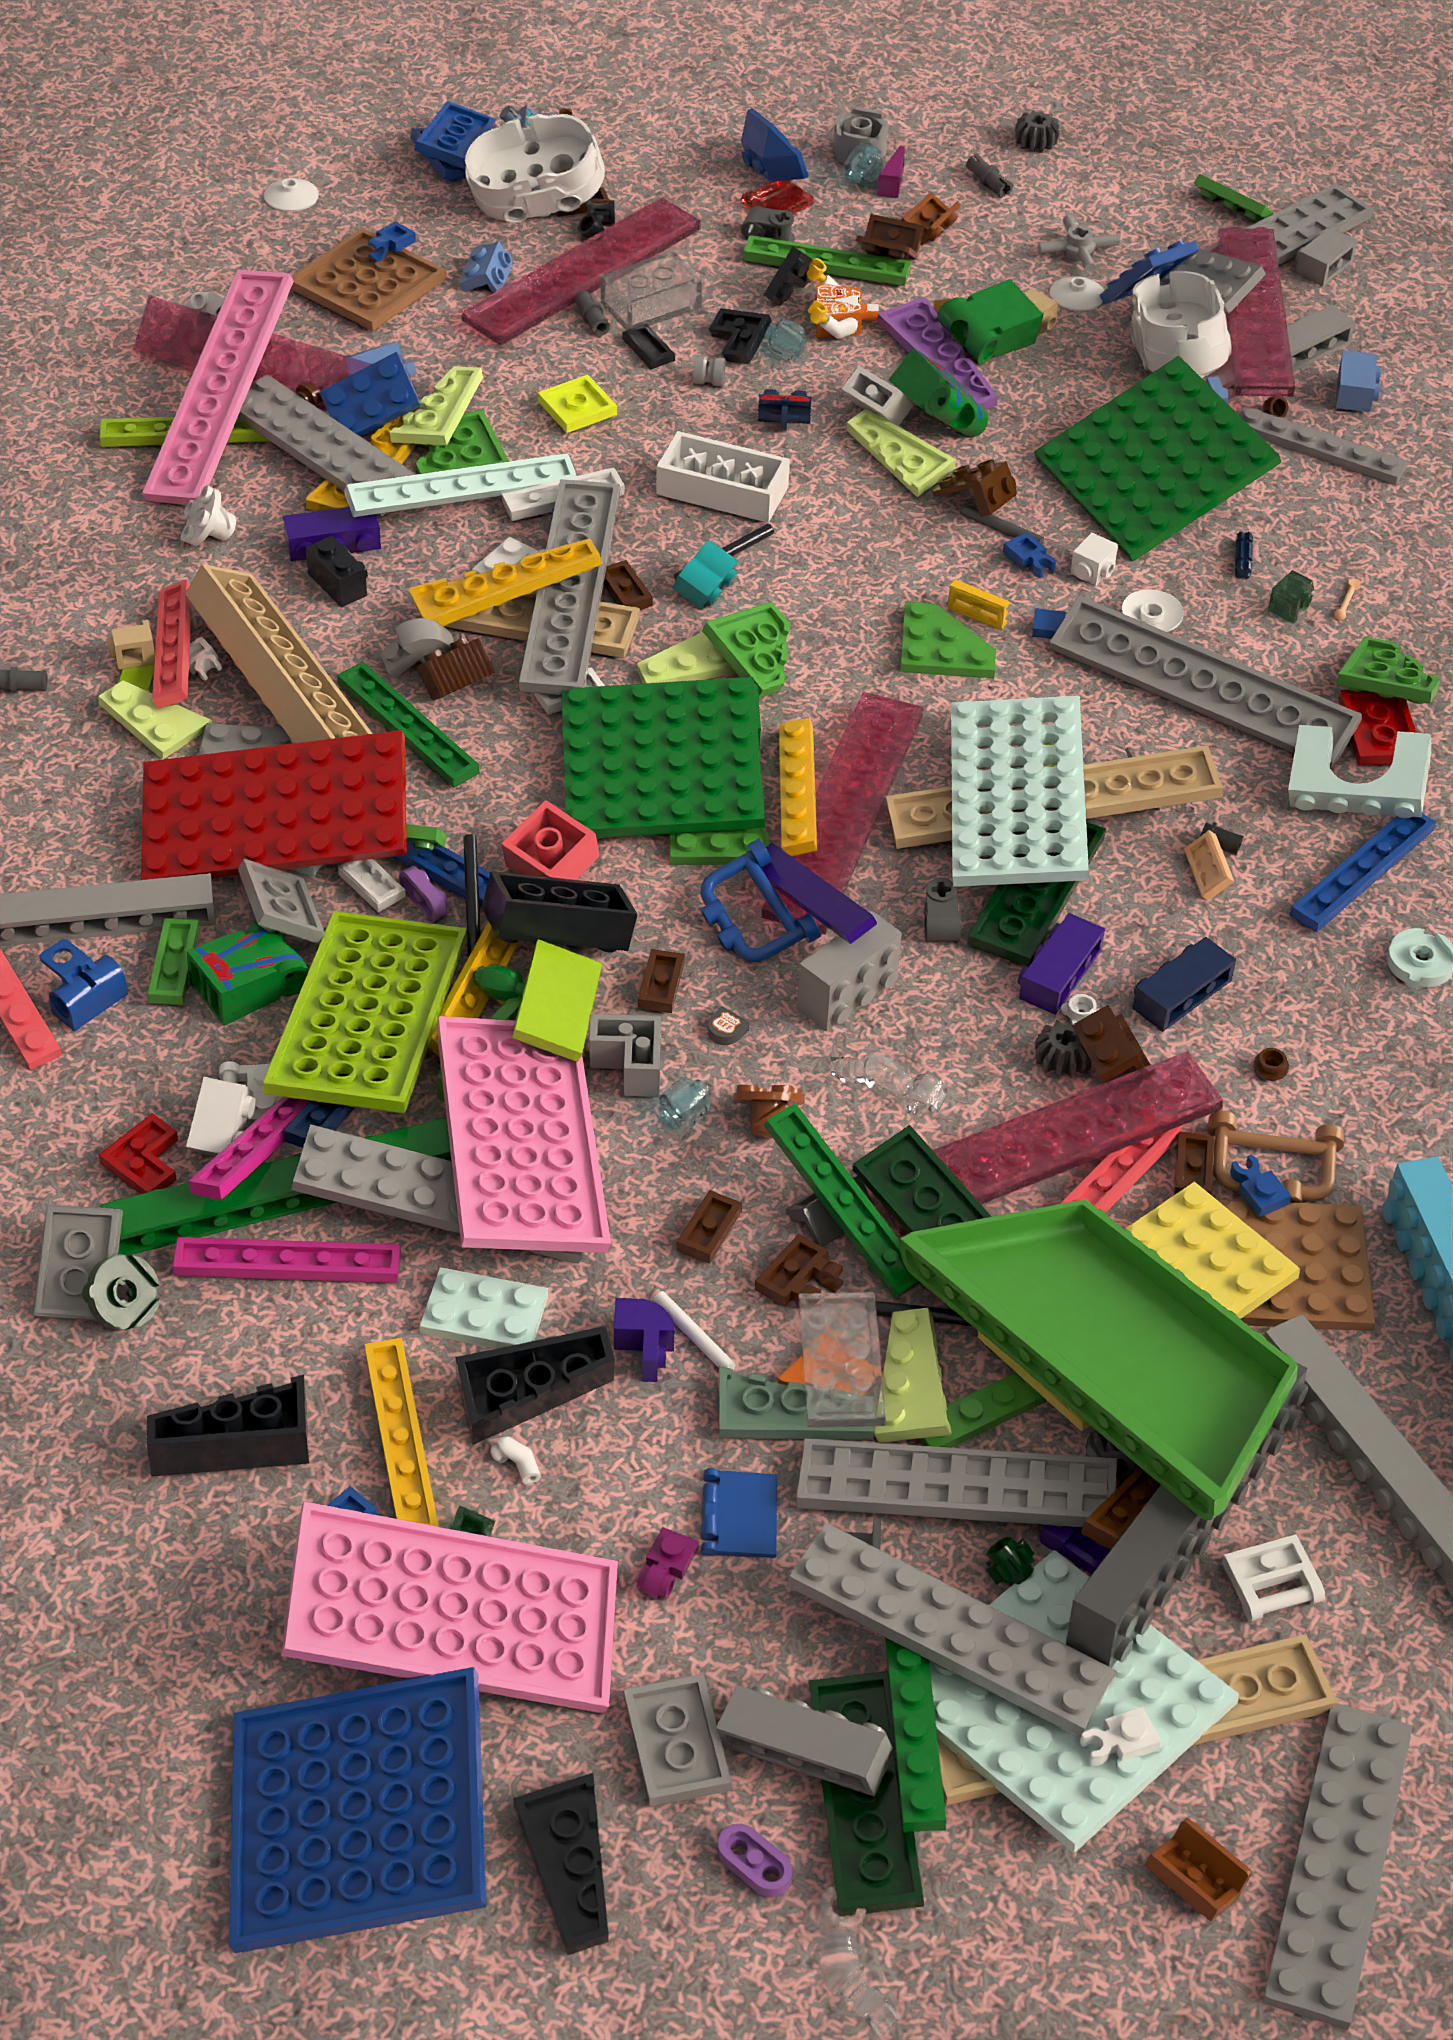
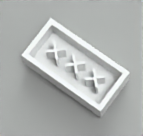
M677 431L657 465L656 494L769 523L788 489L790 459Z

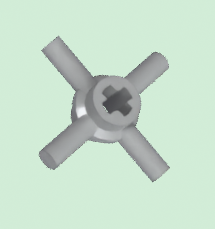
M1067 215L1063 218V224L1068 235L1063 240L1038 242V252L1066 251L1065 255L1067 258L1073 261H1081L1085 271L1091 273L1095 270V264L1090 253L1098 247L1120 245V236L1115 234L1092 237L1093 232L1089 227L1076 225L1073 217Z

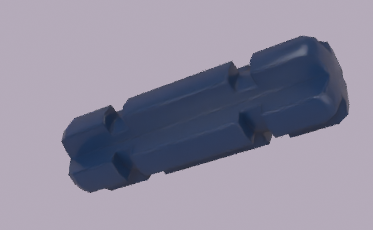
M1240 531L1237 534V549L1235 552V575L1237 578L1243 577L1248 579L1251 577L1253 565V535L1251 532L1244 533Z

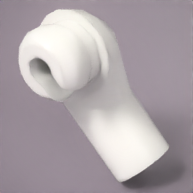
M510 1436L499 1438L498 1443L491 1446L490 1452L495 1461L504 1463L510 1459L516 1463L524 1484L527 1485L540 1480L541 1474L530 1448Z

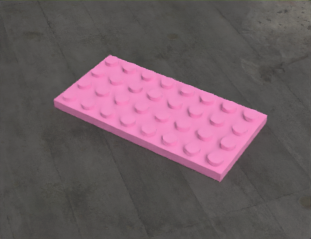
M438 1016L436 1029L461 1247L608 1253L611 1240L582 1055L579 1061L576 1062L511 1038L515 1025L513 1020Z
M304 1502L300 1510L281 1656L407 1679L474 1667L479 1676L480 1692L604 1714L609 1707L618 1561Z

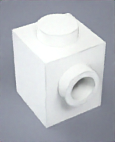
M1091 533L1073 551L1070 574L1095 586L1104 577L1109 578L1115 568L1118 544Z

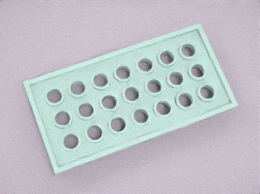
M1080 696L951 702L953 887L1089 880ZM1045 722H1054L1053 724H1043ZM1016 723L1022 724L1020 726H1011L1012 724ZM988 725L989 727L980 728L979 726ZM1045 743H1055L1054 745L1050 746L1043 745ZM1016 744L1023 745L1021 747H1011ZM989 746L990 748L980 749L979 747ZM1055 764L1056 766L1046 767L1045 765ZM1013 766H1023L1019 769L1011 768ZM983 767L991 768L989 770H979ZM1047 786H1057L1053 789L1045 788ZM1016 787H1022V788H1024V789H1022V790H1012L1013 788H1016ZM990 789L991 791L980 792L979 790ZM1051 807L1058 808L1057 810H1054V811L1045 810V809L1051 808ZM1016 809L1025 810L1023 812H1013ZM991 811L989 814H980L979 812ZM1049 830H1058L1059 832H1057V833H1048L1047 831H1049ZM1018 831L1026 832L1025 834H1022V835H1015V834H1013L1014 832H1018ZM983 833H991V834H992V835H990V836H980V834H983ZM1051 852H1058V853H1060V854L1057 855V856L1047 855L1048 853H1051ZM1016 854H1025V855H1027V856H1025V857H1020V858L1014 857V855H1016ZM986 855L993 856V857L990 858V859H981V858H980V857L986 856Z

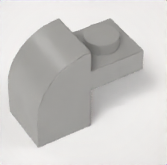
M426 618L411 619L395 627L399 638L389 644L380 654L387 673L393 678H398L418 660L425 663L426 661L423 656L440 648L443 654L452 650L450 643H453L454 640L450 631L436 621Z

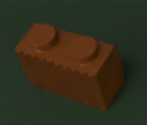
M466 636L450 643L452 650L444 654L440 648L423 656L426 662L418 665L417 670L433 701L495 673L479 638L469 641Z

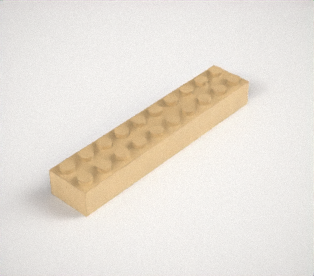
M201 564L185 595L193 604L194 610L207 623V628L221 642V647L234 660L235 666L248 679V684L259 694L262 703L275 716L276 722L286 731L292 744L372 734L252 574Z

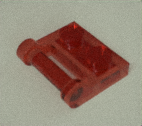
M791 180L774 181L755 191H747L742 194L741 201L749 209L761 206L768 209L790 211L794 215L812 206L814 196L792 183ZM779 190L782 191V192H780V193H778V194H776V195H774V196H772V197H770V198L764 200L763 202L760 201V200H762V199H764V198H766V197H768V196H770V195H772V194L778 192Z

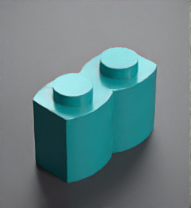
M708 540L680 572L672 588L700 609L707 603L713 605L723 592L720 587L722 585L728 587L737 576L738 572L734 569L739 561L711 540Z

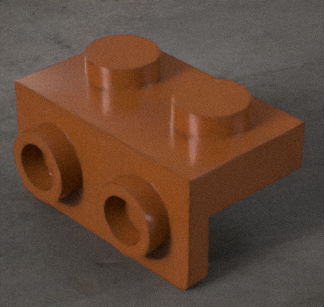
M930 192L901 221L925 227L920 244L923 246L929 239L933 242L936 241L945 230L943 226L949 228L959 216L956 212L961 204L957 201L948 208Z
M1189 1818L1184 1819L1180 1823L1170 1840L1150 1854L1144 1865L1163 1884L1174 1890L1195 1911L1202 1914L1210 1922L1238 1900L1252 1875V1870Z

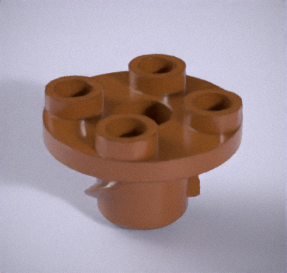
M737 1085V1092L733 1093V1102L752 1106L751 1132L753 1135L761 1138H772L764 1127L766 1120L784 1110L786 1106L794 1103L797 1105L805 1104V1095L801 1094V1089H795L790 1085H772L771 1091L758 1088L757 1085Z

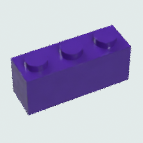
M350 507L283 516L285 541L291 562L307 560L306 547L330 536H333L341 545H345L350 553L381 549L380 526L376 514L353 517Z
M1068 913L1061 924L1056 923L1053 926L1048 942L1045 945H1039L1030 966L1025 965L1021 970L1017 981L1021 985L1019 999L1056 1015L1102 951L1105 928Z

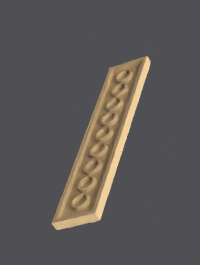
M1208 745L1083 765L1086 819L1223 797V787ZM952 786L886 796V806L896 849L952 840ZM1047 786L1045 788L1053 789L1057 786ZM1016 787V788H1013L1012 790H1022V789H1024V788H1022V787ZM982 789V790H979V791H980V792H988V791H991V790H990V789ZM1051 807V808H1047V809H1045V810L1054 811V810H1057L1058 808ZM1023 809L1013 810V812H1023V811H1025V810H1023ZM982 811V812H979V813H980V814H989V813H991V811ZM983 833V834H980V836H982V835H988V834H991V833Z
M1303 1634L1197 1660L1238 1692L1239 1699L1238 1703L1215 1725L1209 1727L1192 1746L1329 1713L1330 1708L1336 1707L1338 1702L1307 1635ZM938 1740L943 1794L946 1806L1001 1793L992 1782L984 1779L973 1769L974 1766L958 1752L956 1755Z

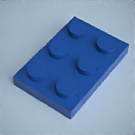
M397 351L319 391L329 416L360 437L422 406L402 358Z

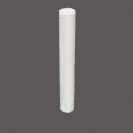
M664 1291L656 1294L653 1302L662 1306L670 1314L675 1325L718 1368L722 1366L735 1369L736 1364Z

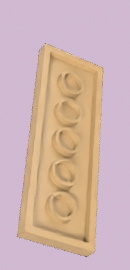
M537 590L531 594L506 601L502 605L478 612L471 617H465L449 623L445 627L527 641ZM600 601L591 652L625 658L640 618V608Z

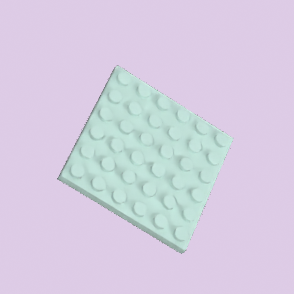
M1054 1550L1033 1567L1034 1571L1028 1579L1019 1585L1014 1583L989 1606L1066 1645L1073 1599L1090 1577ZM1152 1625L1149 1626L1144 1635L1141 1636L1137 1633L1132 1640L1133 1646L1128 1657L1123 1663L1117 1661L1112 1667L1117 1671L1115 1678L1086 1730L1099 1729L1104 1731L1105 1719L1143 1707L1161 1741L1158 1751L1143 1756L1138 1755L1121 1761L1117 1754L1113 1753L1109 1755L1107 1761L1103 1764L1093 1766L1089 1762L1090 1754L1095 1750H1100L1098 1745L1089 1744L1082 1747L1080 1745L1081 1738L929 1660L938 1740L956 1755L958 1752L974 1766L973 1769L984 1779L992 1782L995 1788L1072 1853H1075L1190 1748L1209 1727L1215 1725L1238 1703V1692Z

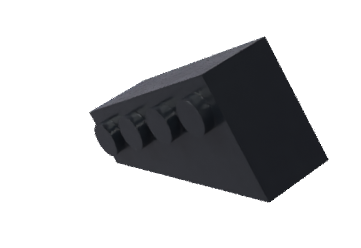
M606 1326L455 1357L456 1379L472 1445L614 1381L615 1358Z
M304 1374L291 1377V1383L273 1388L272 1383L257 1386V1392L236 1398L233 1393L219 1396L218 1400L210 1405L201 1407L198 1403H193L148 1415L147 1450L151 1477L309 1464Z

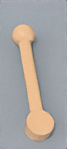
M1353 578L1348 581L1349 589L1340 609L1334 612L1336 620L1341 621L1345 619V610L1354 591L1360 588L1361 582L1358 579Z

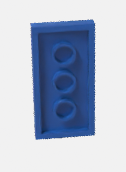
M446 101L417 139L414 151L421 153L428 159L444 161L453 168L465 169V157L469 147L480 135L494 129L496 118Z
M1183 240L1169 245L1166 251L1161 252L1160 248L1146 253L1144 255L1145 259L1133 263L1131 269L1119 274L1120 278L1107 284L1108 288L1099 295L1103 301L1102 303L1105 305L1133 295V287L1139 281L1149 276L1159 274L1161 281L1169 272L1174 271L1200 251L1196 241L1184 244Z

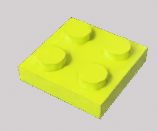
M588 374L538 392V402L566 433L617 415V405Z

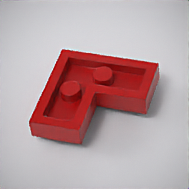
M151 1113L98 1154L100 1164L139 1194L168 1188L177 1181L176 1173L157 1157L178 1141L177 1131Z

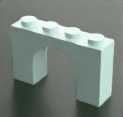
M1299 725L1288 788L1290 807H1296L1304 811L1318 809L1330 810L1335 813L1357 812L1370 816L1384 814L1396 815L1401 818L1422 817L1431 758V734L1397 731L1393 762L1389 770L1377 780L1369 783L1355 784L1341 780L1330 769L1333 750L1332 727Z

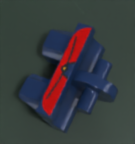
M766 389L764 394H759L758 422L781 423V431H787V423L810 424L812 396H807L806 391L795 390L791 395H780L775 389Z

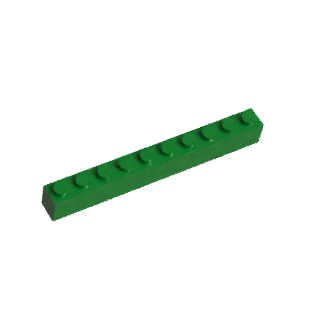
M447 1117L364 1137L368 1140L451 1161ZM298 1153L291 1157L261 1163L223 1199H210L207 1196L191 1194L188 1181L184 1184L156 1189L124 1199H116L112 1202L100 1204V1207L121 1209L123 1211L118 1255L130 1256L177 1244L178 1237L200 1238L337 1202L291 1190L301 1153Z

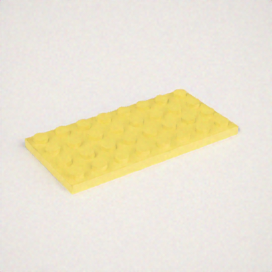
M1196 1182L1191 1183L1125 1228L1141 1243L1157 1252L1159 1257L1168 1264L1180 1270L1195 1285L1207 1291L1222 1306L1233 1311L1239 1319L1299 1278L1300 1268ZM978 1331V1338L1081 1432L1091 1426Z

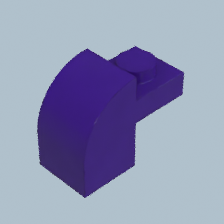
M615 1298L614 1350L643 1351L642 1382H657L658 1368H666V1351L674 1352V1323L670 1314L653 1301L636 1298Z

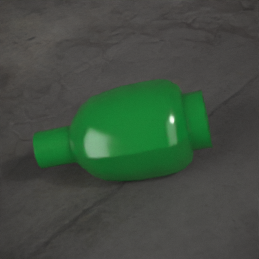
M497 964L487 967L482 966L476 971L474 977L475 985L480 987L482 992L488 997L507 1001L509 998H514L518 995L522 996L525 985L519 972L509 967Z

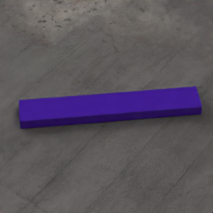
M771 843L765 847L772 862L761 867L772 886L849 944H852L876 926L877 922L870 912L778 846Z

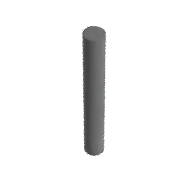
M966 503L963 504L960 510L961 515L1014 538L1028 532L1043 544V536L994 515L981 517L977 508Z

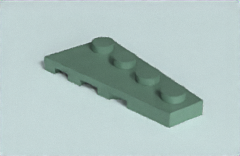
M719 1366V1438H809L831 1440H873L874 1438L873 1399L828 1389L816 1392L805 1389L804 1384L789 1381L788 1385L766 1381L767 1376L751 1373L750 1377L733 1374V1369Z

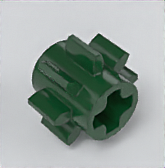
M1011 1537L1002 1538L987 1551L986 1555L990 1560L986 1562L988 1567L985 1570L996 1585L1003 1580L1010 1587L1014 1583L1019 1585L1033 1573L1034 1568L1031 1563L1034 1562L1032 1556L1035 1553L1024 1539L1016 1543Z

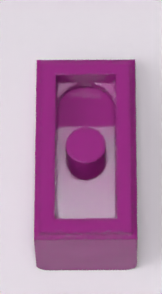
M899 146L878 176L877 196L899 198L904 171V146Z

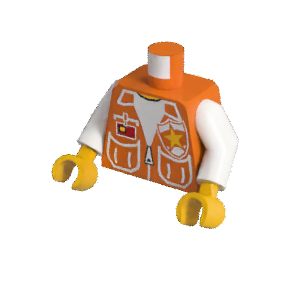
M815 258L809 264L807 277L811 281H819V283H816L815 301L808 309L811 321L816 324V338L835 337L841 339L850 335H860L862 321H878V304H862V292L859 288L845 287L837 284L828 274H823L826 270L824 262Z

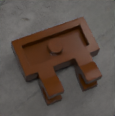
M798 1234L755 1280V1290L784 1307L793 1300L801 1311L814 1317L822 1308V1304L816 1301L821 1296V1290L815 1286L807 1285L808 1281L814 1276L824 1288L835 1294L843 1285V1280L838 1278L843 1272V1266L836 1262L828 1261L827 1249Z

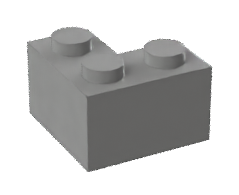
M591 1014L590 1068L624 1069V1096L659 1097L661 1016Z

